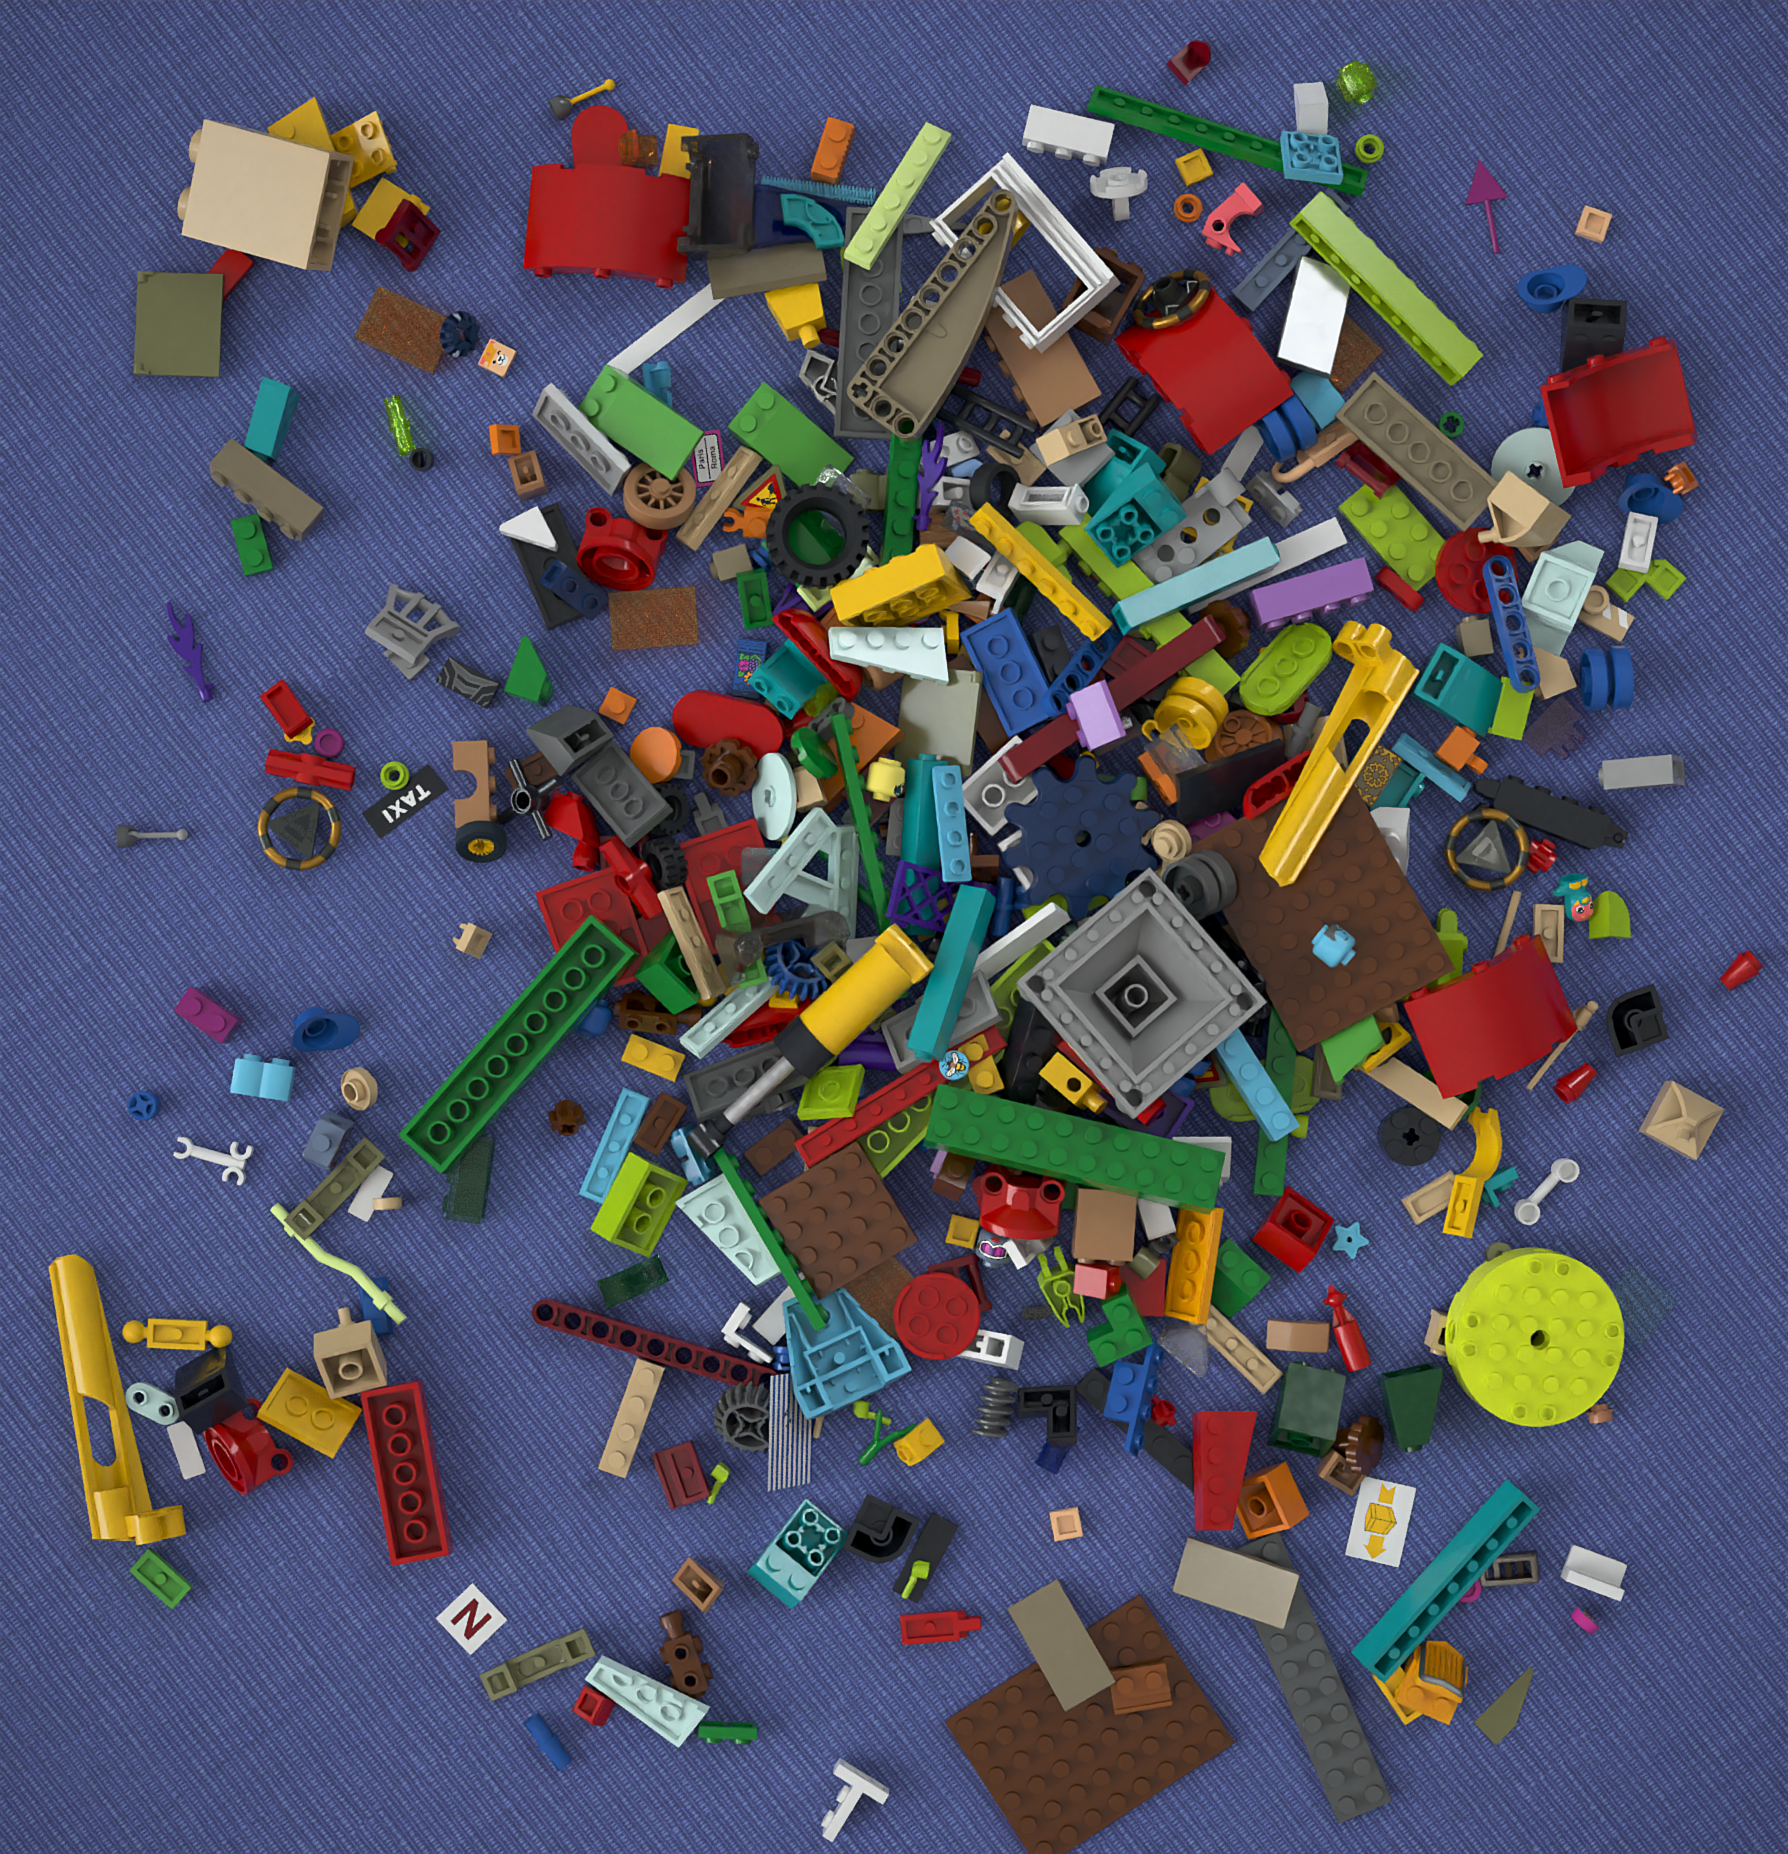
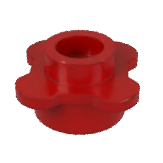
M1153 1397L1151 1399L1153 1406L1151 1407L1150 1418L1159 1426L1164 1427L1167 1424L1174 1426L1176 1424L1174 1418L1176 1410L1174 1406L1167 1400L1161 1401L1159 1397Z

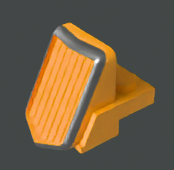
M1425 1640L1410 1654L1404 1668L1405 1674L1394 1697V1701L1449 1725L1458 1703H1462L1465 1695L1469 1669L1466 1666V1659L1447 1641Z

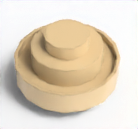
M1165 820L1159 823L1152 831L1151 843L1154 851L1166 862L1173 863L1190 854L1192 848L1191 837L1187 829L1178 821Z
M355 1067L344 1072L341 1077V1090L347 1103L356 1110H364L373 1106L378 1095L375 1078L362 1067Z

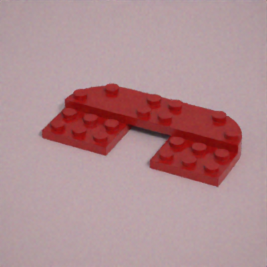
M753 818L679 843L681 846L680 850L685 853L684 860H687L688 864L686 865L688 874L685 875L687 877L685 884L691 899L689 903L711 954L714 955L728 950V946L708 886L707 877L735 870L755 936L758 935L769 922L776 903L767 914H763L743 894L770 861L756 819ZM611 867L535 892L556 954L590 915L597 916L640 954L612 987L637 981L638 979L635 977V974L644 957L672 930L664 910L646 921L643 917L636 918L629 895L623 894L614 882L613 877L615 873Z

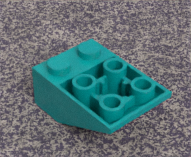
M1114 428L1107 435L1105 443L1116 454L1087 482L1084 492L1090 501L1087 513L1092 518L1123 479L1147 461L1159 475L1167 465L1149 447Z
M1147 461L1123 479L1084 529L1118 568L1188 516L1178 497Z
M1441 642L1435 647L1408 696L1458 725L1468 727L1476 735L1484 738L1488 728L1491 727L1494 721L1503 683L1467 656Z
M805 1499L764 1548L747 1573L792 1609L801 1602L841 1549L848 1533L809 1500Z

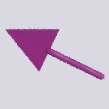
M1478 160L1466 205L1485 203L1493 250L1495 254H1498L1500 251L1490 201L1508 198V196L1482 162Z

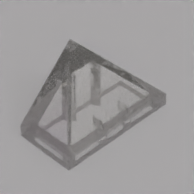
M1166 1325L1156 1342L1201 1379L1211 1363L1206 1325Z

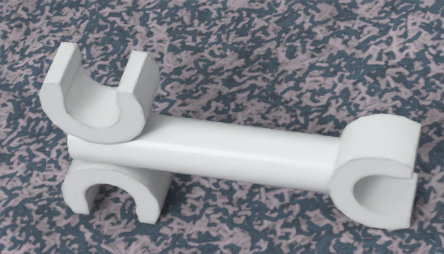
M187 1137L178 1138L177 1141L186 1144L187 1150L185 1153L174 1152L173 1156L178 1159L192 1156L228 1166L229 1168L223 1172L222 1181H228L230 1174L236 1172L239 1176L237 1185L244 1184L246 1180L244 1172L247 1163L246 1159L252 1156L253 1146L248 1145L246 1153L241 1155L237 1151L239 1142L234 1141L230 1146L231 1155L196 1146Z

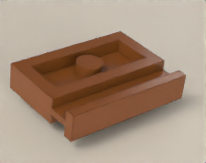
M1165 1661L1110 1670L1117 1682L1110 1686L1115 1715L1172 1706Z

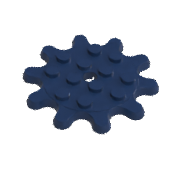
M1085 754L1077 758L1074 773L1067 780L1057 779L1049 768H1037L1032 774L1033 784L1038 791L1036 800L1029 805L1013 802L1008 804L1004 810L1005 819L1020 828L1022 838L1016 846L1009 847L1003 852L1002 862L1007 868L1026 867L1032 872L1033 882L1026 891V899L1033 906H1040L1051 895L1059 894L1066 899L1069 918L1074 921H1082L1088 915L1089 903L1094 897L1104 896L1110 902L1115 897V894L1126 888L1125 881L1131 872H1144L1149 867L1155 871L1158 867V858L1155 854L1143 848L1141 838L1146 831L1154 829L1160 823L1161 815L1159 811L1152 807L1137 809L1131 804L1130 795L1137 785V777L1134 772L1124 770L1112 781L1104 782L1098 778L1096 761L1090 755ZM1081 830H1086L1089 833L1090 839L1087 846L1080 847L1076 844L1075 836Z

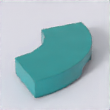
M796 194L780 195L784 225L796 226L806 231L813 239L816 250L845 247L842 229L831 213L810 198Z

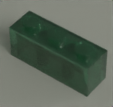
M482 1135L455 1167L447 1173L446 1183L450 1184L449 1195L444 1196L442 1212L446 1213V1220L474 1224L484 1223L496 1137Z

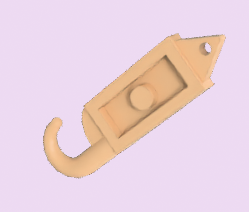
M1337 420L1317 434L1318 444L1306 451L1299 450L1296 457L1299 465L1286 473H1280L1279 469L1284 463L1280 464L1277 462L1272 468V477L1280 483L1293 482L1314 467L1318 468L1342 450L1352 445L1358 438Z

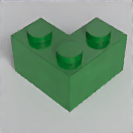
M1126 1282L1121 1284L1116 1295L1107 1299H1100L1108 1321L1086 1331L1088 1345L1100 1368L1153 1344L1151 1330Z

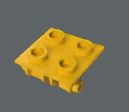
M377 111L331 135L337 152L355 156L349 181L350 189L384 171L386 174L397 171L396 165L398 163L394 160L391 151L392 147L388 143V136L385 135L382 127L383 122L379 119Z
M382 177L351 225L375 240L376 233L386 227L403 198L411 201L425 216L431 208L422 203V200L416 195L408 194ZM400 234L395 238L405 249L409 242Z

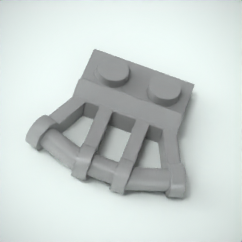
M391 583L385 607L367 626L364 634L414 665L432 643L445 637H454L461 627L456 621L449 619L443 612L442 606L438 603L432 604L425 599V595L418 592L416 594L398 588V585ZM395 599L408 603L400 613L393 609ZM419 608L425 612V615L416 624L409 620L408 617ZM434 620L441 626L429 632L425 630L431 621Z

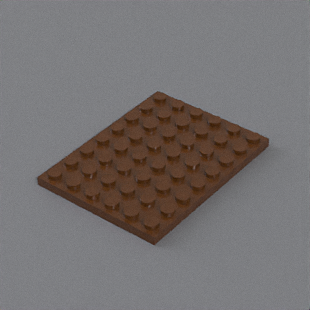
M1343 763L1339 764L1340 767L1342 768V770H1343L1344 773H1345L1347 770H1346L1344 764H1343ZM1355 784L1352 785L1296 881L1292 884L1280 887L1279 883L1269 876L1259 860V856L1290 795L1258 816L1248 820L1244 816L1192 844L1190 851L1193 854L1202 849L1213 850L1221 854L1230 864L1237 884L1236 898L1231 906L1222 911L1251 965L1265 979V991L1298 1052L1311 1047L1405 997L1410 992L1416 991L1455 970L1453 963ZM1325 924L1329 927L1337 924L1354 937L1355 945L1352 949L1356 954L1346 966L1340 963L1337 967L1331 968L1314 955L1312 951L1314 944L1311 941Z
M1140 1594L1094 1622L1086 1630L1109 1670L1165 1661L1172 1706L1115 1715L1111 1690L1108 1687L1070 1711L1065 1712L1037 1661H1034L945 1719L949 1730L1029 1854H1065L1235 1743Z

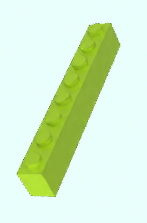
M1322 191L1289 223L1450 386L1463 378L1483 356L1478 350L1477 345L1467 339L1457 328V325L1448 319L1437 308V305L1417 288L1415 282L1407 278L1397 268L1395 262L1387 258L1377 248L1375 242L1366 237L1356 227L1355 222L1347 217L1336 206L1335 202Z
M1087 512L1083 517L1081 525H1066L1058 532L1057 537L1060 541L1057 544H1061L1068 555L1072 553L1079 560L1077 566L1085 575L1089 577L1092 574L1098 580L1097 587L1107 598L1112 596L1119 602L1155 586L1131 559L1118 568L1111 562L1084 529L1092 519ZM1177 612L1137 631L1146 640L1151 638L1158 645L1155 648L1158 650L1192 625L1180 612ZM1214 649L1177 673L1180 677L1201 679L1214 686L1223 696L1241 680L1238 674Z

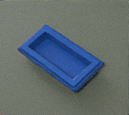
M387 1277L371 1279L382 1292L385 1290L389 1294ZM358 1284L362 1320H371L376 1336L394 1334L392 1318L384 1310L380 1311L372 1303L374 1299Z

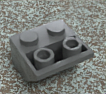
M569 704L540 720L525 731L560 776L596 755L614 736L597 713Z

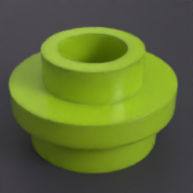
M1372 134L1362 136L1355 145L1357 158L1366 164L1377 162L1384 152L1383 142L1379 137ZM1367 145L1372 146L1374 153L1367 154L1364 151V147Z
M392 761L384 765L380 773V779L386 788L400 790L409 781V771L404 764ZM398 771L400 773L399 779L392 781V773Z

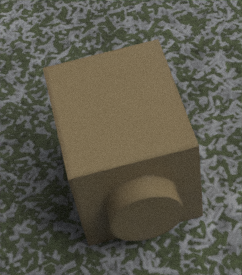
M745 543L713 553L714 561L709 563L713 579L719 578L722 585L736 581V573L753 570Z
M1479 615L1462 618V623L1455 626L1458 648L1461 654L1474 659L1490 656L1494 653L1488 619L1480 620Z

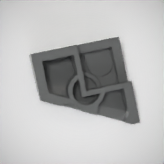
M810 348L807 351L798 377L805 385L811 388L815 397L828 408L835 419L838 358L815 348Z

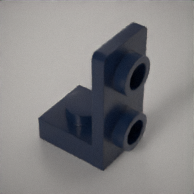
M557 559L552 562L538 581L591 621L595 619L608 601L607 596L569 566Z

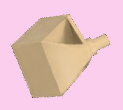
M1508 470L1487 498L1494 526H1492L1491 530L1479 532L1478 539L1480 543L1494 541L1495 543L1501 542L1506 546L1512 547L1549 545L1571 518V515Z
M1665 1081L1638 1131L1688 1159L1697 1160L1724 1109L1674 1081Z
M349 1307L338 1309L340 1320L338 1328L314 1334V1358L330 1399L386 1386L387 1363L371 1320L355 1323V1321L351 1320Z

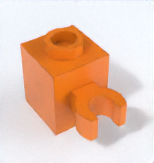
M1457 725L1452 728L1433 753L1434 756L1455 772L1460 771L1465 764L1474 773L1480 775L1489 765L1473 754L1480 742L1475 739L1477 735L1466 726L1460 728Z

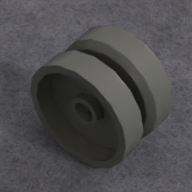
M1202 849L1168 865L1162 874V882L1197 922L1231 906L1236 898L1237 884L1235 874L1224 857L1213 850Z

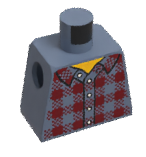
M328 1111L319 1118L302 1153L303 1158L332 1172L356 1123L332 1111Z

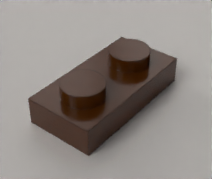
M541 751L520 762L529 784L539 786L555 775H559ZM510 767L504 770L513 789L519 788Z
M661 1091L631 1140L658 1156L688 1106Z
M789 1118L744 1152V1155L760 1176H762L796 1150L794 1142L804 1136Z

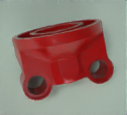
M603 507L591 508L586 514L585 533L576 556L578 567L588 578L602 586L621 591L642 590L650 586L656 576L659 558L666 551L668 530L647 528L629 519H613L607 509Z
M992 1164L985 1169L980 1183L984 1194L979 1215L981 1227L999 1236L1024 1240L1047 1239L1056 1236L1060 1232L1062 1200L1067 1189L1066 1180L1049 1176L1038 1179L1026 1175H1009L1007 1168L999 1164ZM997 1176L1001 1179L1002 1184L993 1185L989 1182L988 1177ZM1056 1184L1060 1191L1051 1193L1046 1189V1185Z
M255 1398L247 1399L248 1405L254 1412L252 1420L245 1419L241 1410L203 1432L208 1450L222 1475L233 1489L244 1496L262 1486L272 1477L286 1474L293 1466L292 1455L285 1449L275 1448L270 1434L260 1422L261 1419L256 1417L262 1403ZM273 1456H278L282 1460L283 1464L280 1471L275 1470L271 1465Z

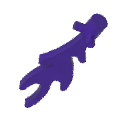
M937 424V437L932 452L930 451V441L924 440L922 463L925 476L922 473H917L921 493L920 515H913L912 517L914 521H917L916 530L927 531L928 523L932 522V518L928 517V514L939 492L932 491L930 493V490L939 482L947 466L948 458L944 456L937 464L944 439V426L942 424Z
M168 602V615L180 640L175 641L171 636H167V639L177 654L193 663V667L184 666L183 669L191 674L199 686L197 690L202 702H208L213 699L210 690L214 689L215 685L214 683L205 685L201 660L203 644L199 643L194 650L195 636L190 615L188 613L185 614L186 627L181 628L174 616L172 603Z

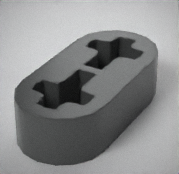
M842 697L836 698L813 718L807 727L814 730L827 743L833 737L829 715L841 712L844 713L845 718L849 717L851 720L855 711L854 706Z

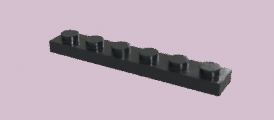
M1092 1367L1077 1384V1392L1102 1414L1104 1413L1111 1382L1097 1369ZM1150 1418L1148 1422H1145L1143 1430L1145 1434L1143 1449L1194 1493L1193 1453L1165 1428L1157 1425ZM1110 1420L1127 1434L1129 1423Z

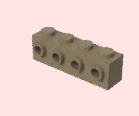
M233 438L227 442L210 462L211 478L218 485L229 487L234 491V495L244 504L250 503L257 508L258 514L268 522L274 521L290 539L296 538L303 542L323 518L324 507Z

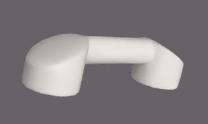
M1568 1158L1556 1160L1551 1166V1174L1527 1199H1521L1516 1203L1514 1213L1517 1220L1525 1225H1532L1537 1222L1540 1217V1209L1537 1205L1560 1180L1566 1183L1573 1182L1579 1175L1578 1164Z

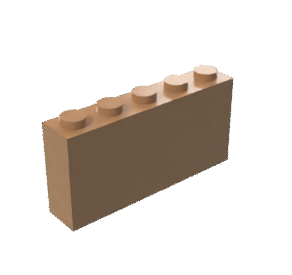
M1033 269L1000 286L1038 332L1058 316ZM1000 305L996 308L992 306L983 328L986 334L983 340L991 353L996 352L1000 359L997 362L999 370L1004 378L1010 377L1014 384L1011 387L1014 397L1018 403L1024 402L1028 410L1025 412L1026 418L1038 424L1040 432L1050 428L1069 408L1077 413L1101 399L1102 393L1068 332H1065L1041 354L1035 346L1030 350L1020 339L1019 336L1023 332L1018 326L1012 329L1003 319L1002 315L1005 311Z

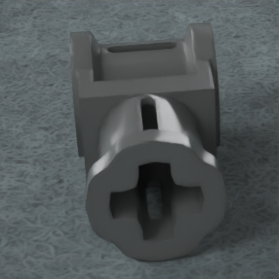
M787 1090L782 1092L784 1101L780 1094L761 1100V1105L754 1107L743 1118L746 1123H749L751 1118L766 1112L767 1115L772 1112L776 1113L799 1102L796 1098H793L791 1091Z

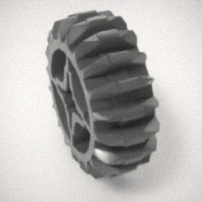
M752 1381L747 1386L740 1382L736 1388L730 1386L726 1393L723 1392L714 1409V1425L717 1426V1434L723 1435V1442H732V1449L738 1446L742 1448L743 1453L751 1450L755 1456L761 1450L764 1454H767L769 1449L770 1390L765 1389L763 1383L758 1387L754 1386ZM788 1409L786 1410L783 1418L786 1417V1415L789 1413ZM791 1419L788 1421L786 1427L789 1426V1422L791 1424Z

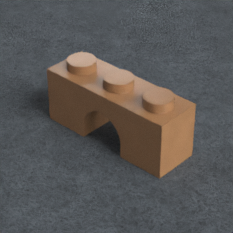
M487 740L453 741V771L457 773H472L477 781L476 791L471 797L454 799L455 828L459 829L466 823L473 821L498 822V807L493 805L492 793H497V778L492 776L491 764H496L495 747H491V743Z

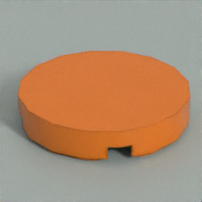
M650 727L641 731L634 739L630 748L629 758L651 784L666 783L677 774L680 768L682 756H680L679 748L682 749L675 733L662 727Z

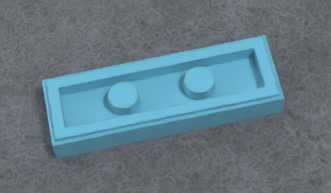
M1402 733L1391 750L1461 802L1467 795L1471 783L1406 733Z

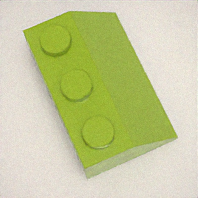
M629 1152L590 1229L609 1242L650 1258L676 1207L674 1202L680 1199L689 1181L644 1157Z

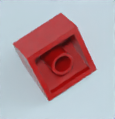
M1287 1186L1283 1191V1197L1279 1196L1260 1223L1252 1240L1294 1271L1300 1273L1317 1255L1335 1219Z

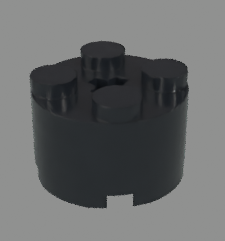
M1402 1107L1393 1110L1381 1120L1377 1131V1141L1382 1152L1389 1160L1405 1166H1417L1428 1162L1436 1153L1440 1143V1131L1436 1120L1421 1110ZM1409 1129H1411L1414 1140H1410L1407 1144V1140L1403 1139L1402 1135L1403 1133H1408Z

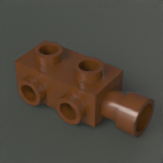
M641 990L623 993L622 1000H616L614 1017H619V1029L677 1035L678 1024H688L689 1028H692L702 1019L703 1006L692 1005L673 1015L655 996L646 995Z
M680 1609L659 1616L662 1629H666L668 1635L663 1640V1647H660V1653L664 1664H670L673 1673L669 1675L672 1688L693 1699L705 1695V1690L709 1689V1680L713 1679V1674L709 1663L702 1662L700 1652H703L704 1648L700 1636H693L691 1629L688 1631L684 1630L682 1625L684 1618ZM683 1648L687 1654L684 1657H679L676 1655V1650ZM693 1676L696 1682L689 1685L686 1683L685 1678Z

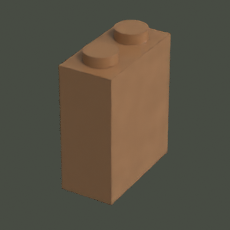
M1076 1184L1071 1254L1074 1258H1078L1079 1263L1095 1264L1096 1260H1107L1109 1265L1123 1266L1125 1261L1133 1262L1137 1198Z

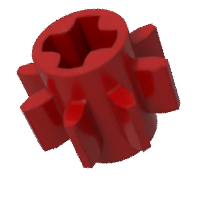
M1534 838L1529 843L1530 855L1526 868L1532 873H1536L1539 869L1545 873L1558 857V855L1552 852L1556 845L1546 838L1540 842Z

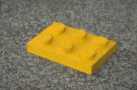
M286 1368L256 1417L333 1459L360 1417L363 1409L342 1397L330 1399L327 1389Z

